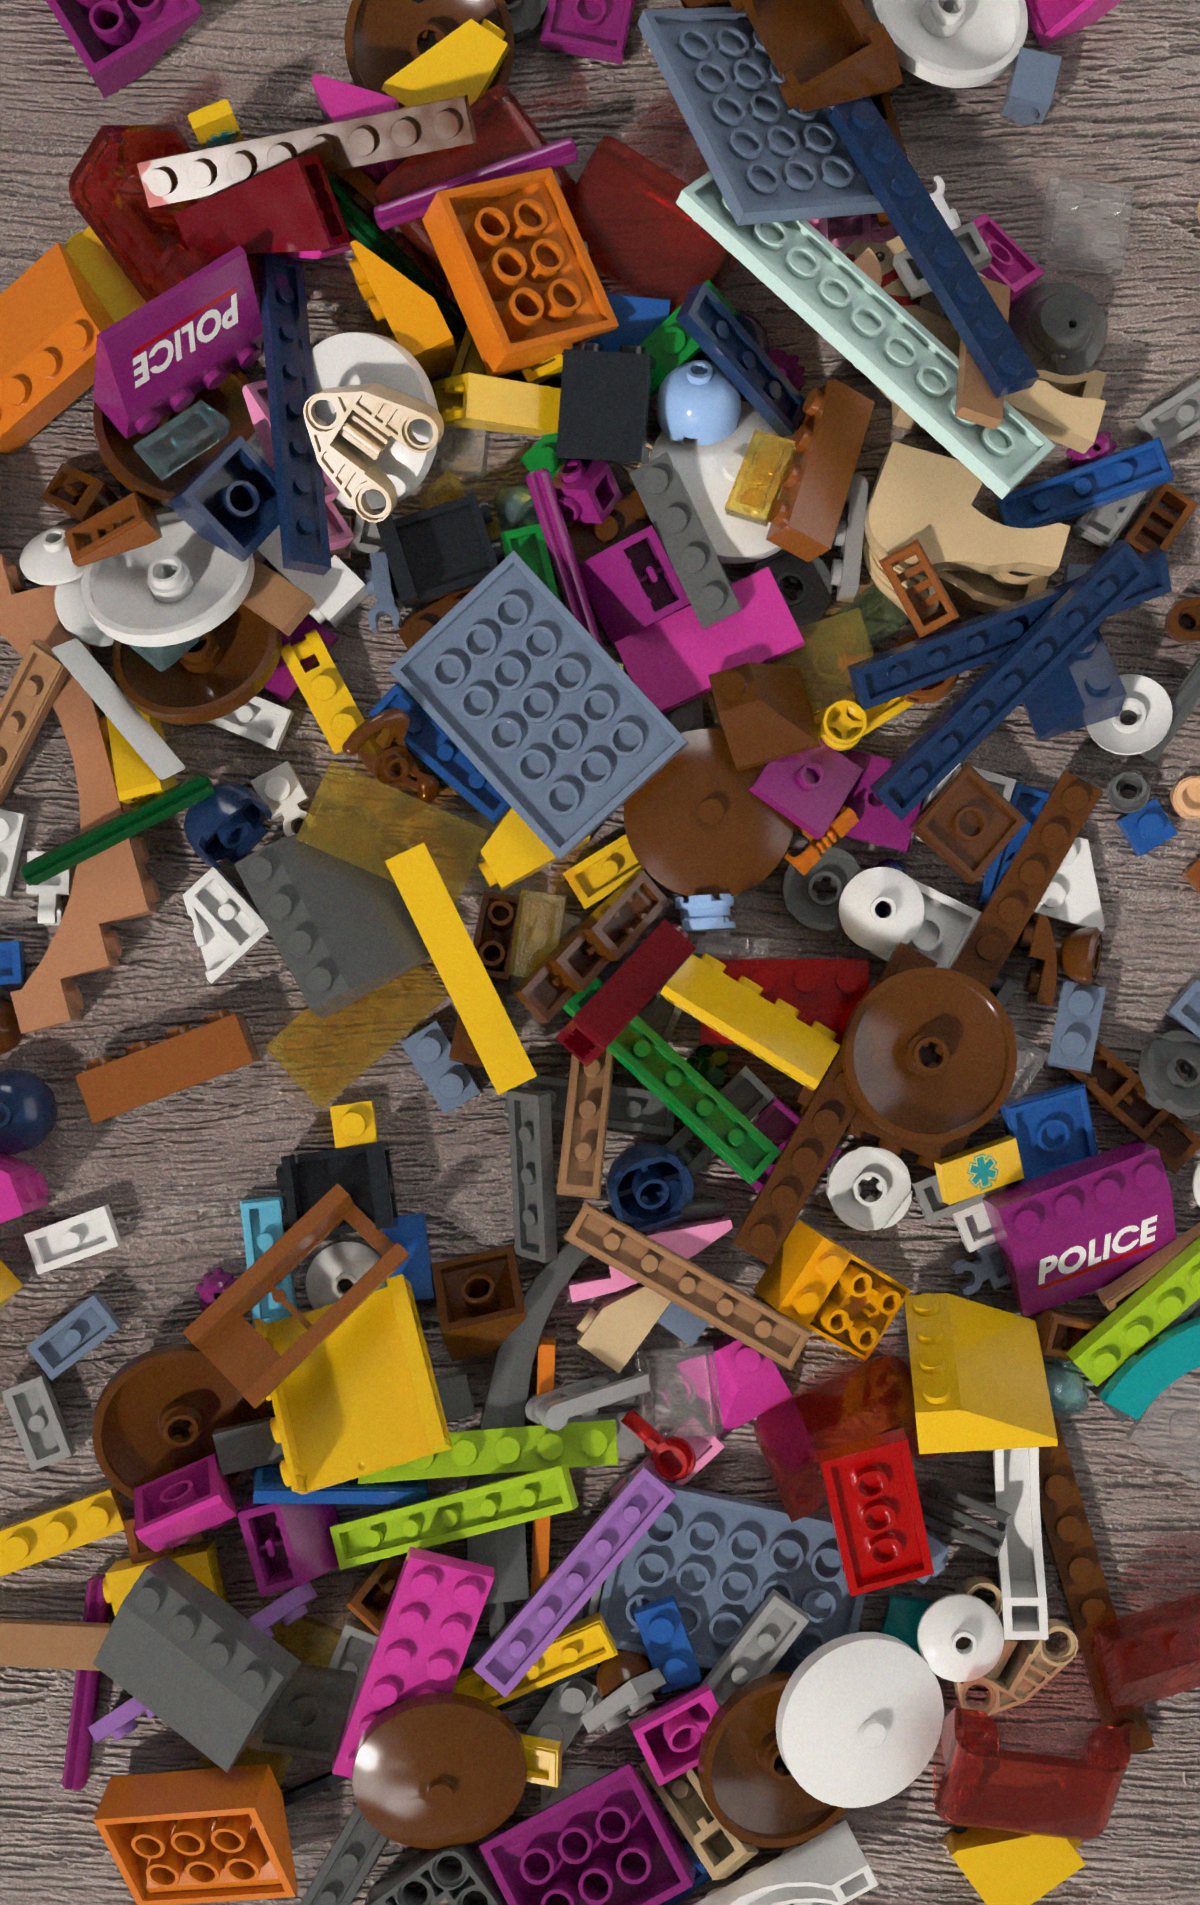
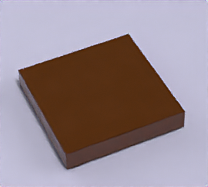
M962 763L908 828L968 884H974L1027 822V819L969 763Z

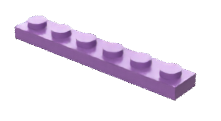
M642 1464L475 1661L473 1670L506 1698L677 1496L676 1492L647 1466Z
M309 1581L292 1589L248 1620L272 1638L274 1636L271 1630L273 1626L283 1621L287 1627L306 1615L308 1610L305 1605L318 1597ZM132 1697L89 1726L88 1729L96 1743L111 1735L116 1742L139 1727L135 1719L144 1713L147 1714L149 1719L156 1715Z

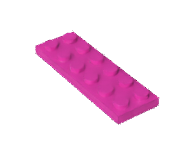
M410 1546L332 1764V1774L352 1778L353 1757L357 1744L366 1728L386 1709L417 1695L453 1691L495 1578L494 1567Z

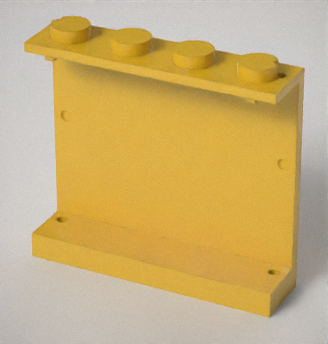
M403 1274L387 1278L388 1287L374 1291L266 1398L267 1401L272 1400L275 1417L270 1418L272 1435L277 1444L281 1443L285 1460L280 1461L281 1476L285 1486H291L293 1492L304 1495L453 1449L412 1285ZM334 1304L301 1314L313 1325ZM294 1316L269 1324L261 1318L254 1319L256 1331L281 1356L307 1331Z

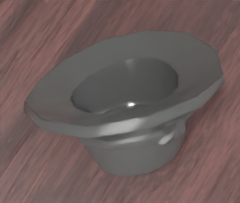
M1042 283L1022 295L1009 315L1008 325L1036 370H1045L1066 376L1078 375L1094 365L1105 345L1106 318L1092 295L1070 283ZM1069 321L1073 323V328L1069 327Z

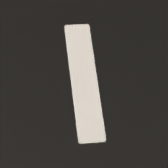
M72 639L51 649L160 780H164L185 769V765L78 639Z

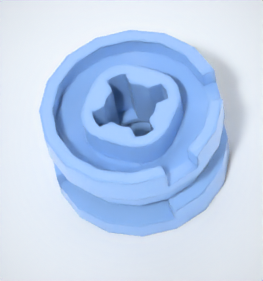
M709 894L689 896V898H675V909L680 911V919H683L681 920L682 925L679 926L686 932L736 928L735 922H729V918H727V916H731L730 907L734 905V896H731V894H719L720 899H714Z

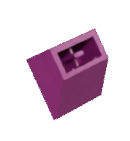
M652 525L578 564L589 602L611 644L690 604Z
M250 1498L244 1502L237 1512L260 1597L304 1585L339 1567L329 1528L341 1523L335 1504H253V1498Z

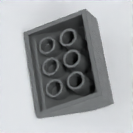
M356 812L272 842L234 864L310 1010L322 1019L329 1017L431 959L393 878Z
M168 1556L145 1567L122 1602L93 1662L98 1669L225 1772L230 1771L302 1663Z

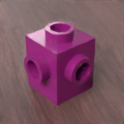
M566 461L552 479L565 522L603 524L623 496L608 462Z

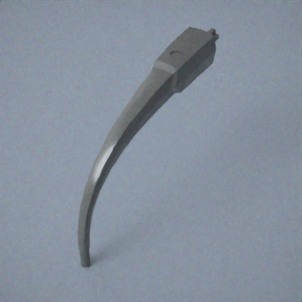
M724 1200L686 1202L680 1209L682 1215L675 1222L683 1221V1219L725 1216ZM627 1224V1225L631 1226L632 1228L636 1229L634 1225H632V1224ZM567 1242L557 1252L558 1259L546 1263L537 1273L523 1296L527 1317L497 1348L479 1430L525 1426V1406L528 1402L531 1375L541 1335L563 1288L578 1267L591 1256V1254L570 1242ZM522 1472L469 1476L467 1489L522 1475ZM525 1522L465 1538L466 1560L494 1567L495 1578L485 1602L488 1608L490 1640H494L514 1617L513 1601L529 1599Z

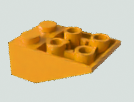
M357 240L350 242L355 258L348 262L362 297L369 304L373 313L372 317L380 334L394 340L410 352L423 368L428 379L452 369L458 357L455 343L435 299Z
M800 1219L797 1220L773 1262L768 1266L753 1290L780 1313L864 1361L868 1360L903 1305L904 1296H908L911 1292L905 1285Z

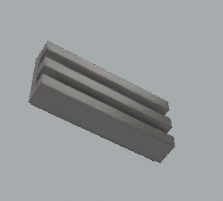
M936 1479L930 1480L928 1485L930 1489L929 1494L924 1496L922 1502L924 1505L922 1511L924 1524L993 1557L998 1556L1012 1514ZM940 1494L998 1520L997 1528L939 1501ZM934 1510L993 1537L992 1542L933 1515Z

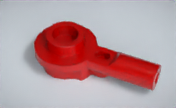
M630 1409L621 1422L652 1451L650 1460L654 1462L657 1472L666 1479L676 1481L685 1479L690 1475L696 1465V1455L689 1442L674 1436L664 1438L636 1411Z

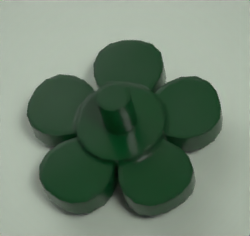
M709 1044L699 1046L695 1052L698 1060L690 1057L685 1061L713 1087L721 1086L726 1080V1074L721 1069L727 1067L730 1062L728 1054L723 1050L714 1052L713 1047Z

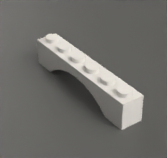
M1039 1447L993 1450L995 1507L1012 1514L1002 1547L997 1556L998 1582L1002 1600L1000 1620L1003 1627L1004 1640H1049L1040 1514Z
M845 1820L838 1825H831L824 1832L800 1846L795 1845L787 1848L780 1857L764 1866H756L749 1869L742 1878L725 1887L711 1890L704 1899L693 1905H789L813 1902L843 1905L878 1886V1883Z

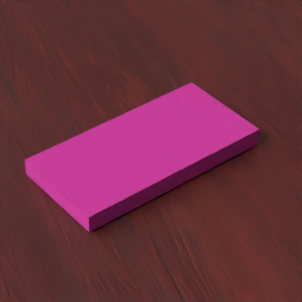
M769 567L733 583L732 587L741 603L743 611L706 630L702 629L692 605H689L615 642V646L631 680L663 715L711 692L712 688L708 676L710 674L748 662L768 664L805 645Z

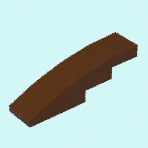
M644 870L637 872L580 923L513 993L540 1023H549L575 992H584L610 961H618L670 901Z
M1096 1041L1091 1073L1063 1068L1076 1082L1080 1081L1085 1084L1086 1092L1136 1140L1138 1139L1157 1147L1163 1164L1172 1173L1176 1174L1200 1149V1137L1176 1115L1166 1111L1164 1108L1157 1109L1151 1106L1145 1098L1146 1089L1140 1077L1100 1041Z

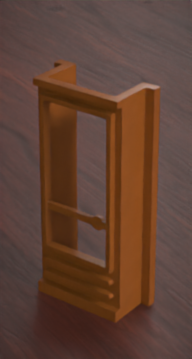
M337 1183L182 1333L218 1368L255 1409L410 1257V1254L398 1242L394 1244L380 1229L376 1230V1225L354 1204L349 1193ZM346 1220L382 1257L312 1325L286 1299L285 1292L281 1289L277 1290L275 1287L334 1229ZM269 1292L273 1294L272 1298L275 1302L282 1303L307 1329L282 1356L244 1318Z

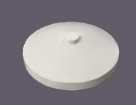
M864 0L865 8L873 22L877 20L879 25L883 23L890 34L899 65L911 74L943 87L973 88L998 78L1008 69L1018 55L1028 30V12L1025 0Z
M347 332L329 337L311 349L315 393L325 388L378 383L416 397L438 410L434 391L425 371L410 352L392 339L375 333ZM318 400L316 402L317 417L324 422L333 423L337 416L335 406L328 400ZM424 419L412 421V430L416 439L420 442L431 441L433 429L429 422ZM392 436L389 437L390 441L376 460V465L394 484L397 492V503L409 496L424 480L434 460L437 445L428 452L415 453ZM376 489L366 491V499L371 509L386 507V499L380 491ZM341 492L332 501L339 506L353 509Z
M741 401V416L738 419V427L733 434L723 441L710 445H697V439L684 437L683 443L674 441L661 431L652 448L649 462L666 452L671 456L721 563H750L767 558L783 549L766 540L771 525L768 521V515L774 503L779 499L782 490L780 477L785 467L791 461L794 451L791 447V442L794 435L780 438L750 402Z
M172 507L159 508L154 511L162 538L148 545L85 565L81 578L82 598L91 618L99 629L119 642L140 647H163L183 643L219 626L241 605L250 590L254 578L255 565L253 553L244 562H241L199 536Z
M856 1632L835 1638L812 1652L794 1671L785 1686L776 1716V1738L781 1757L798 1784L807 1793L824 1803L843 1808H858L883 1802L908 1787L921 1774L932 1758L943 1726L944 1705L941 1688L928 1663L912 1647L896 1637L878 1632Z

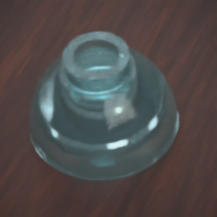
M528 484L516 485L512 488L504 486L498 490L494 497L493 505L497 509L498 522L503 532L540 523Z
M1054 1359L1052 1367L1046 1369L1045 1374L1052 1410L1075 1414L1082 1413L1089 1408V1392L1085 1381L1078 1374V1366L1072 1361Z

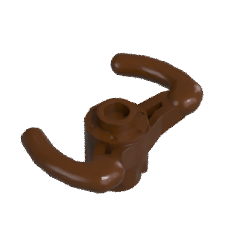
M400 708L385 710L366 719L352 731L342 746L343 752L347 756H353L358 752L364 766L382 784L393 785L403 782L419 790L417 795L408 802L396 807L382 809L378 813V819L382 824L401 822L417 815L433 802L439 795L441 788L437 776L416 766L413 761L412 755L404 741L407 729L410 726V718Z

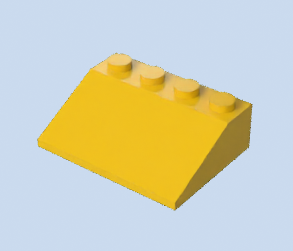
M704 953L701 959L692 954L664 985L660 994L667 1001L812 1091L819 1085L841 1047L834 1042L837 1036L835 1032L817 1021L810 1027L798 1020L797 1016L800 1013L798 1009L780 998L777 999L775 1004L760 996L763 990L762 987L742 975L738 982L723 973L727 966L707 953Z
M922 1293L904 1296L919 1454L1058 1446L1036 1320L949 1293Z

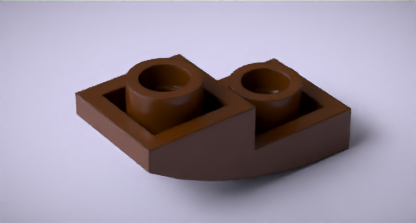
M1040 914L1032 915L1017 941V945L1022 947L1020 957L1036 960L1035 967H1030L1027 972L1024 991L1029 992L1028 1002L1053 1006L1057 980V956L1054 936L1047 916Z

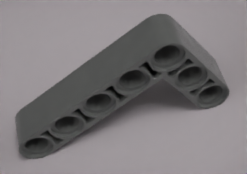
M470 1843L444 1849H423L369 1890L364 1905H436L446 1898L450 1905L508 1904L492 1872ZM445 1856H454L461 1863L456 1866H449L441 1859ZM412 1881H418L426 1889L414 1891L407 1884ZM480 1891L486 1897L482 1900H473L467 1896V1893Z

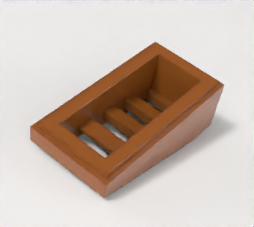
M1167 483L1159 485L1122 540L1128 542L1137 555L1155 548L1167 552L1198 504ZM1159 501L1180 514L1179 517L1176 518L1157 505ZM1149 516L1153 517L1154 519L1168 527L1170 530L1168 531L1162 526L1158 525L1157 523L1149 519ZM1139 531H1143L1144 533L1158 541L1160 544L1157 545L1153 541L1149 540L1148 538L1140 534Z
M135 491L66 531L65 536L72 562L77 567H81L148 545L162 538V533L155 511ZM91 539L92 543L86 546L85 540Z
M918 539L879 560L920 638L959 617ZM914 555L917 556L918 564L896 575L893 567ZM923 570L925 571L928 578L904 590L901 585L902 582ZM933 586L936 593L912 605L909 600L910 597ZM938 601L942 603L944 608L920 620L917 613Z
M1053 1309L1034 1314L1032 1319L1036 1320L1042 1355L1069 1361L1072 1360L1066 1352L1083 1338L1084 1330H1087L1088 1334L1101 1323V1321ZM1067 1326H1070L1066 1347H1064L1062 1345L1066 1334Z

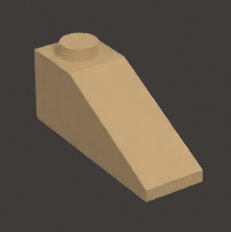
M637 1283L603 1301L597 1310L590 1307L576 1326L581 1331L578 1335L577 1344L617 1373H620L671 1301L641 1283Z
M645 1760L639 1765L713 1880L727 1879L759 1852L755 1845L741 1841L730 1834L715 1818L702 1794L697 1766L658 1786L647 1761Z

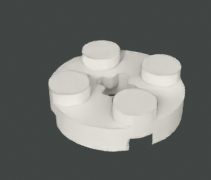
M860 1145L846 1151L834 1162L827 1176L826 1195L834 1213L848 1226L860 1231L885 1229L901 1220L911 1204L910 1174L904 1162L892 1152L877 1146ZM872 1177H876L879 1180L876 1184V1188L880 1191L879 1195L876 1198L868 1195L865 1200L859 1196L862 1191L861 1187L858 1186L862 1179L869 1181Z

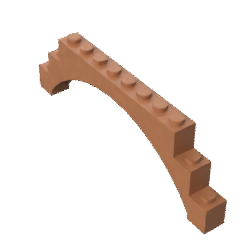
M0 554V634L22 658L32 640H41L53 648L75 639L76 637L72 636L65 629L57 615L54 604V594L57 585H45L21 592L22 589H25V580L19 565L13 564L12 561ZM80 641L89 653L95 657V647ZM69 672L52 706L59 717L73 759L79 793L81 835L134 806L119 801L106 715ZM136 834L77 864L70 897L55 936L41 962L22 989L10 992L21 1034L34 1033L82 1020L80 1010L84 1009L83 997L77 985L73 986L71 979L120 966L117 956L122 955V947L115 931L111 932L110 925L158 913L155 902L160 901V893L154 877H148L145 861H149V851L142 836L138 837Z

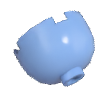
M707 360L685 362L671 371L659 386L657 395V423L662 432L674 441L683 443V438L686 437L697 439V445H710L723 441L733 434L738 427V419L741 416L740 391L714 362Z

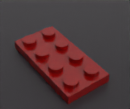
M717 959L727 966L723 973L737 982L741 975L763 988L760 996L775 1004L777 999L780 998L800 1011L797 1016L798 1020L810 1027L817 1021L835 1032L837 1036L834 1042L837 1044H842L848 1018L856 1004L869 990V959ZM699 1021V1044H736Z
M900 1428L817 1451L845 1582L850 1597L934 1574L908 1438L904 1429Z

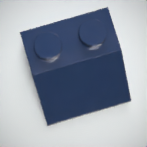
M241 435L226 443L168 502L199 536L241 562H244L279 526L275 472Z
M1098 626L1022 701L1038 742L1119 716L1127 692Z

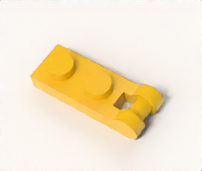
M314 629L306 633V639L293 646L290 643L283 645L281 656L333 753L337 754L343 751L342 746L352 731L365 720L320 635ZM314 654L320 666L305 673L299 661Z

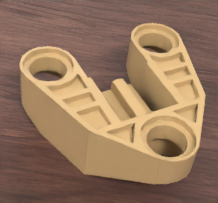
M378 383L325 388L313 394L306 401L303 408L305 423L319 465L356 513L368 522L377 523L383 521L397 504V492L394 484L376 465V460L390 441L389 437L392 436L415 453H425L437 445L444 434L443 418L436 408L416 397ZM318 400H328L335 406L337 416L333 423L324 422L316 416L315 404ZM424 419L429 422L433 429L431 441L420 442L416 439L412 430L413 420ZM376 489L384 495L386 507L383 511L377 512L371 509L366 499L367 490Z
M973 1576L961 1583L957 1594L972 1595L980 1588L990 1589L994 1593V1600L988 1605L999 1617L1002 1611L1001 1591L991 1579L984 1576ZM1048 1619V1636L1055 1631L1064 1632L1068 1636V1642L1062 1648L1046 1649V1640H1020L1019 1643L1017 1640H1004L1000 1659L990 1672L981 1678L969 1682L953 1681L955 1694L963 1711L974 1718H984L1030 1700L1076 1656L1078 1640L1075 1633L1065 1622L1058 1619ZM968 1637L959 1638L956 1642V1647L958 1649H966L970 1645L971 1639ZM978 1684L985 1686L988 1689V1696L984 1703L971 1705L966 1701L965 1695L971 1686Z

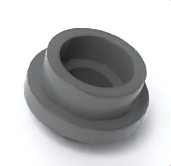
M1123 772L1116 775L1107 787L1108 802L1114 809L1122 813L1138 812L1147 805L1150 799L1151 789L1148 781L1135 772ZM1130 789L1136 793V796L1132 799H1125L1120 793L1123 790Z

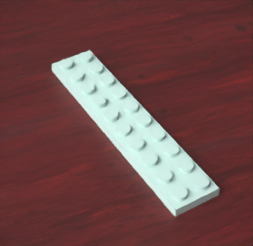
M711 171L681 191L676 201V204L1001 499L1007 496L1054 449L1055 445L1005 399L1003 421L995 430L956 417L955 406L959 358L807 220L737 226Z

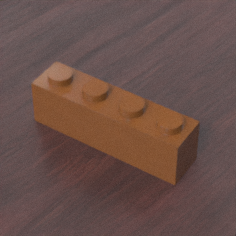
M835 378L819 389L814 388L808 394L802 408L803 412H805L802 426L796 431L791 442V447L794 449L791 461L785 467L780 477L782 490L779 499L774 503L768 515V521L771 525L766 540L807 562L812 561L831 549L875 405L873 400Z
M227 1008L204 1017L207 1025L191 1030L189 1024H185L165 1032L167 1040L151 1046L150 1040L147 1039L126 1047L127 1056L112 1061L109 1054L85 1063L88 1071L77 1074L75 1077L92 1122L97 1123L261 1060L243 1013L230 1015Z

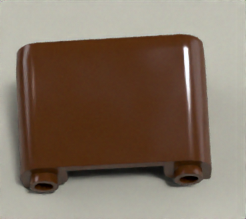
M729 0L736 14L742 10L744 11L780 75L783 83L778 85L789 110L797 106L802 114L887 93L903 83L894 43L883 23L879 25L877 20L873 22L861 0Z

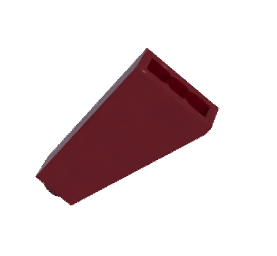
M318 154L292 159L174 214L179 226L180 237L187 246L191 257L222 256L239 245L246 254L320 251L351 242Z
M664 919L556 1036V1039L588 1067L605 1051L695 951L696 947L691 943L689 934L679 925L670 924Z

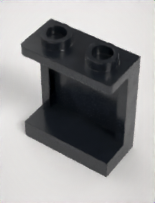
M580 342L577 343V350L564 349L556 457L565 461L608 462V464L642 466L649 462L650 449L645 445L652 369H656V359L650 354H645V347L620 345L619 352H605L601 344Z
M474 488L465 491V497L397 519H393L390 514L383 521L376 523L401 603L405 609L475 587L505 559L499 538L490 541L485 526L493 523L486 498L477 500Z
M375 1142L353 1147L281 1156L282 1165L276 1168V1178L279 1190L285 1191L287 1208L282 1209V1224L285 1233L337 1183L349 1193L354 1204L376 1225V1230L399 1226L389 1142ZM344 1220L328 1236L355 1233L357 1231Z

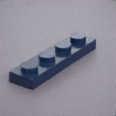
M705 282L692 286L675 319L780 438L794 435L804 413L802 410L805 402L804 397Z

